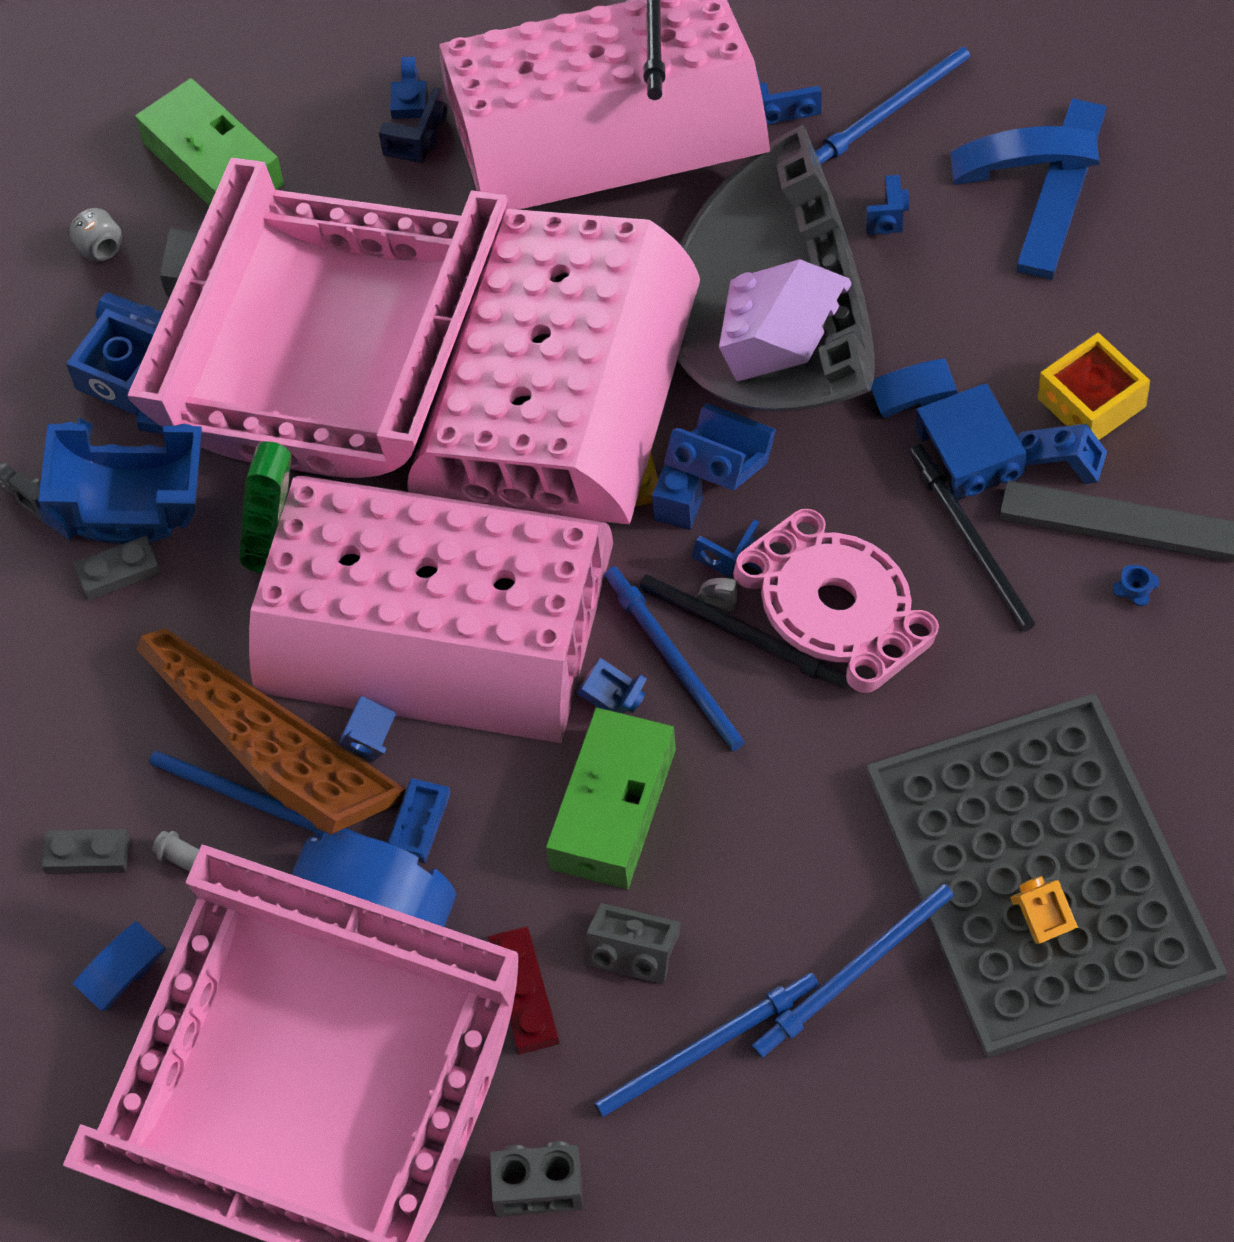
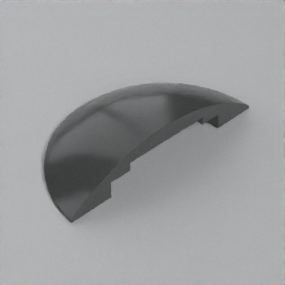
M804 125L791 130L769 144L770 152L750 157L727 177L696 214L680 242L682 248L693 261L698 271L700 282L677 360L688 375L704 390L721 400L754 410L783 412L824 407L869 392L874 380L875 357L873 337L857 267L838 209ZM799 259L850 279L852 285L847 293H840L837 299L839 308L834 316H827L822 325L824 334L807 363L739 382L735 380L719 348L731 279L746 272L754 273Z

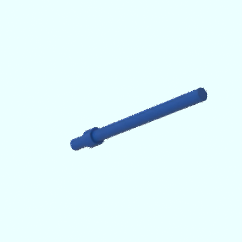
M964 46L960 47L843 132H835L825 139L823 146L815 151L820 165L831 157H839L848 150L849 144L971 57L968 49Z
M618 567L609 568L604 576L619 595L617 600L626 613H632L731 751L740 749L745 741L645 606L646 599L636 586H631Z
M155 750L150 757V765L312 831L315 833L316 838L322 839L323 831L318 830L311 821L298 812L286 808L277 799L158 750ZM347 828L338 831L362 835Z
M943 883L793 1011L787 1009L775 1019L776 1025L751 1045L755 1052L763 1058L787 1037L790 1040L793 1039L804 1029L803 1024L950 901L955 896L952 890Z
M810 972L785 988L778 986L765 994L766 999L594 1102L598 1113L602 1118L773 1014L780 1016L787 1009L790 1010L793 1008V1002L819 987L816 977Z

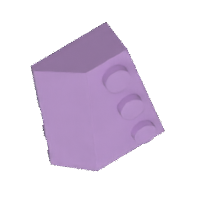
M801 259L754 273L746 272L731 279L719 348L735 380L739 382L807 363L824 334L822 325L827 316H834L839 308L837 299L840 293H847L852 285L850 279Z

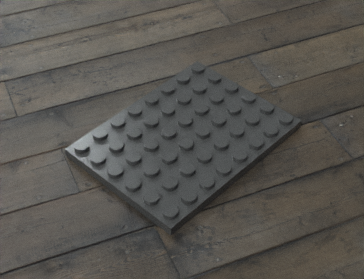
M1096 693L867 765V775L920 902L926 899L943 883L955 895L929 917L928 921L986 1059L1226 981L1227 970ZM1042 876L1044 882L1059 880L1078 928L1040 944H1035L1019 904L1013 905L1010 897L1021 892L1018 885Z

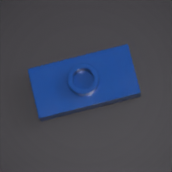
M411 778L387 843L419 857V863L426 864L451 795L450 787Z

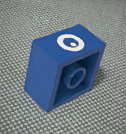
M106 309L66 363L75 390L138 416L140 410L129 400L127 395L156 329Z

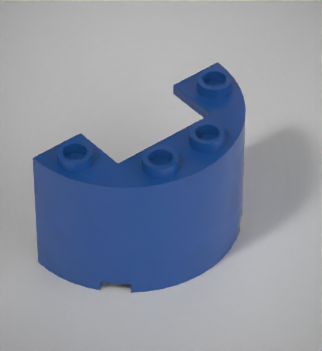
M73 422L47 424L38 499L39 505L47 517L58 526L62 527L67 523L78 528L77 535L95 541L125 544L143 536H147L149 542L168 538L171 536L172 529L178 526L184 529L191 522L195 513L202 426H192L189 424L163 426L165 447L155 445L130 447L115 444L91 446L86 424H76Z
M324 832L321 840H317L314 836L307 838L291 875L442 927L446 925L457 895L452 884L436 868L431 869L430 873L422 869L421 865L417 864L419 857L381 840L352 833L336 832L330 835Z

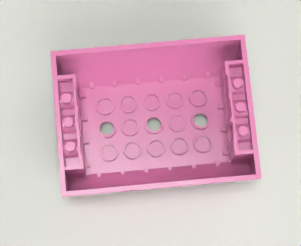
M627 0L626 2L609 6H596L587 11L561 14L555 18L538 22H525L520 26L503 30L494 29L485 34L467 38L459 37L452 39L450 42L439 44L440 62L447 100L476 190L506 195L508 202L505 210H520L770 152L764 105L754 58L728 1L661 0L662 62L666 67V78L662 83V97L658 100L648 98L647 83L643 79V66L647 61L646 0Z
M516 209L504 210L440 379L409 472L408 492L586 520L630 524L700 282L698 271L682 246L651 220ZM538 335H550L542 343L532 342ZM520 396L531 397L523 405L512 404Z
M297 476L292 480L250 610L249 660L253 687L265 695L354 709L358 698L364 696L396 713L395 716L562 744L605 578L604 574L607 570L613 547L611 529L606 522ZM348 554H355L360 557L358 562L350 566L339 563L341 558ZM425 566H432L437 569V572L429 578H421L416 575L417 571ZM503 578H508L515 582L508 590H498L494 587V584Z

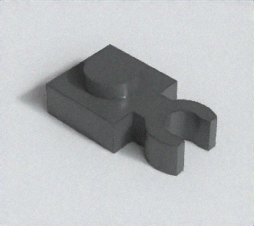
M2 461L0 463V488L7 493H11L17 503L42 521L37 509L39 506L38 499L41 481L37 478L30 480L21 472L16 473L8 464Z

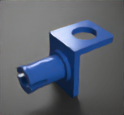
M753 520L734 553L698 536L693 548L692 558L731 578L738 555L755 542L759 521ZM703 550L713 552L721 561L710 558ZM745 563L750 567L760 572H763L759 565L755 563Z

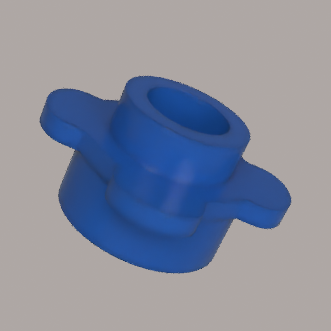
M1127 565L1122 570L1121 580L1114 583L1113 593L1119 598L1126 597L1132 600L1136 606H1146L1150 601L1149 595L1151 591L1159 586V578L1144 566ZM1137 584L1140 587L1134 588L1132 585Z

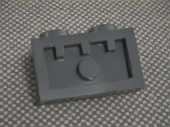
M600 903L586 933L584 964L589 967L663 984L667 977L669 958L680 934L681 922Z

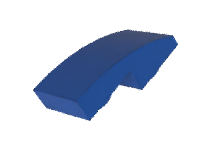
M945 358L918 363L882 375L873 380L871 387L879 411L884 418L890 417L918 403L925 406L959 393Z
M134 921L101 951L72 984L98 1009L108 1011L134 980L142 979L167 948L138 921Z

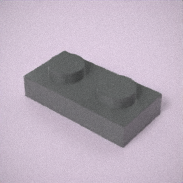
M147 536L74 562L88 600L161 573Z
M127 829L46 830L42 868L45 874L126 873L129 833Z

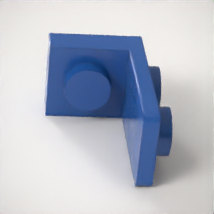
M759 80L767 125L798 118H808L822 113V92L820 86L769 95L767 83H760Z
M1087 424L1023 431L1019 434L1018 439L1026 451L1025 466L1067 461L1084 484L1098 483L1107 450Z

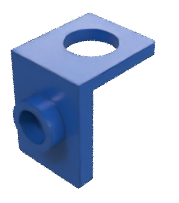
M360 696L338 745L374 762L387 749L382 744L396 713L364 696Z

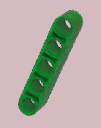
M271 441L258 443L245 480L239 561L243 567L258 573H263L287 499L291 465V452L283 445Z

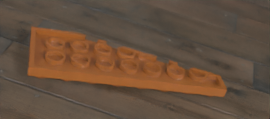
M167 628L140 636L136 650L267 792L279 799L286 808L294 810L307 818L318 830L332 835L401 803L406 791L404 787L346 748L338 745L337 742Z

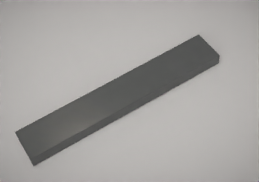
M1007 480L999 520L1233 562L1234 521Z

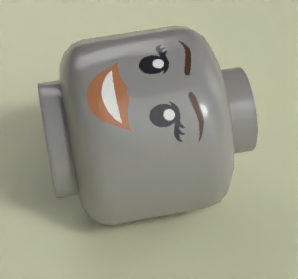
M86 209L79 213L70 225L69 236L72 243L81 255L89 261L100 262L108 260L118 252L122 245L123 234L121 228L111 215L103 209Z

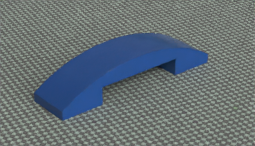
M1039 126L1003 131L971 141L951 152L954 185L990 180L989 171L1034 164L1062 161L1063 170L1100 165L1096 132L1064 126Z

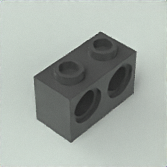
M553 1141L541 1148L526 1149L522 1145H508L502 1147L500 1151L490 1152L492 1202L496 1217L583 1210L581 1164L578 1145H569V1143L563 1141ZM555 1169H564L569 1172L568 1176L561 1181H553L548 1178V1175ZM519 1172L525 1175L524 1180L519 1184L510 1185L504 1182L505 1178L511 1173Z

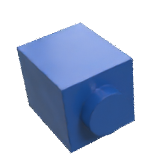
M665 464L652 494L654 521L691 530L703 500L702 478Z

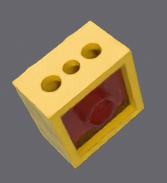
M1096 333L1040 372L1038 400L1066 426L1087 424L1097 439L1100 440L1146 407L1150 380L1100 333Z

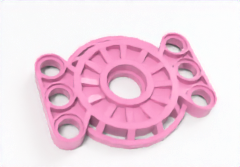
M800 509L738 555L733 571L734 579L737 580L738 584L748 589L762 588L761 594L764 610L771 625L784 640L799 651L815 658L832 662H849L846 679L850 687L862 693L873 692L931 647L938 633V621L934 615L927 611L911 610L912 600L909 584L899 566L888 554L874 544L855 536L836 532L824 533L826 524L822 515L812 509ZM804 522L810 523L816 528L817 532L810 535L803 534L796 525ZM776 542L783 543L789 548L790 552L785 555H779L774 553L769 545ZM879 562H881L888 570L886 571V569ZM745 563H755L761 567L763 572L759 575H750L743 570L742 565ZM894 580H896L902 596H897ZM823 586H839L852 594L855 603L846 610L831 609L820 600L818 590ZM917 623L922 624L929 630V635L924 637L916 636L910 631L909 626ZM889 644L895 645L900 648L903 656L899 658L889 657L884 653L882 647ZM858 666H868L873 669L876 677L872 679L861 678L856 673L855 668Z

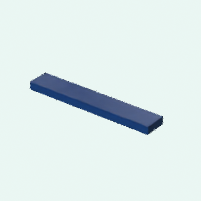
M1072 98L1063 126L1096 132V140H1098L1107 106ZM1062 161L1050 163L1017 263V272L1053 280L1089 166L1063 170Z

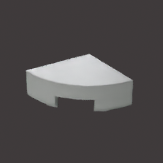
M729 578L707 580L702 584L697 599L717 609L734 612L738 601L737 580Z

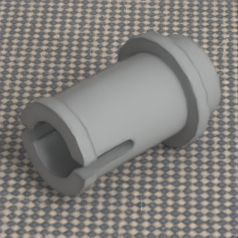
M162 831L154 841L152 852L157 854V859L161 862L168 860L190 873L199 849L179 839V834L175 831H170L169 833Z

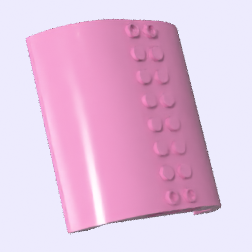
M230 158L127 395L129 400L141 412L162 427L179 424L202 426L201 448L236 460L251 463L258 443L271 441L283 445L291 452L290 470L342 478L373 477L396 470L407 462L414 451L506 208L507 196L471 190L461 216L275 190L265 162Z
M202 844L185 882L198 897L98 1130L80 1124L63 1166L263 1242H424L448 1194L497 1067L514 1003L518 974V953Z

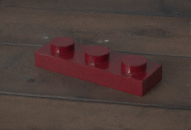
M528 926L487 936L489 943L518 953L517 985L510 1017V1025L518 1055L560 1044Z

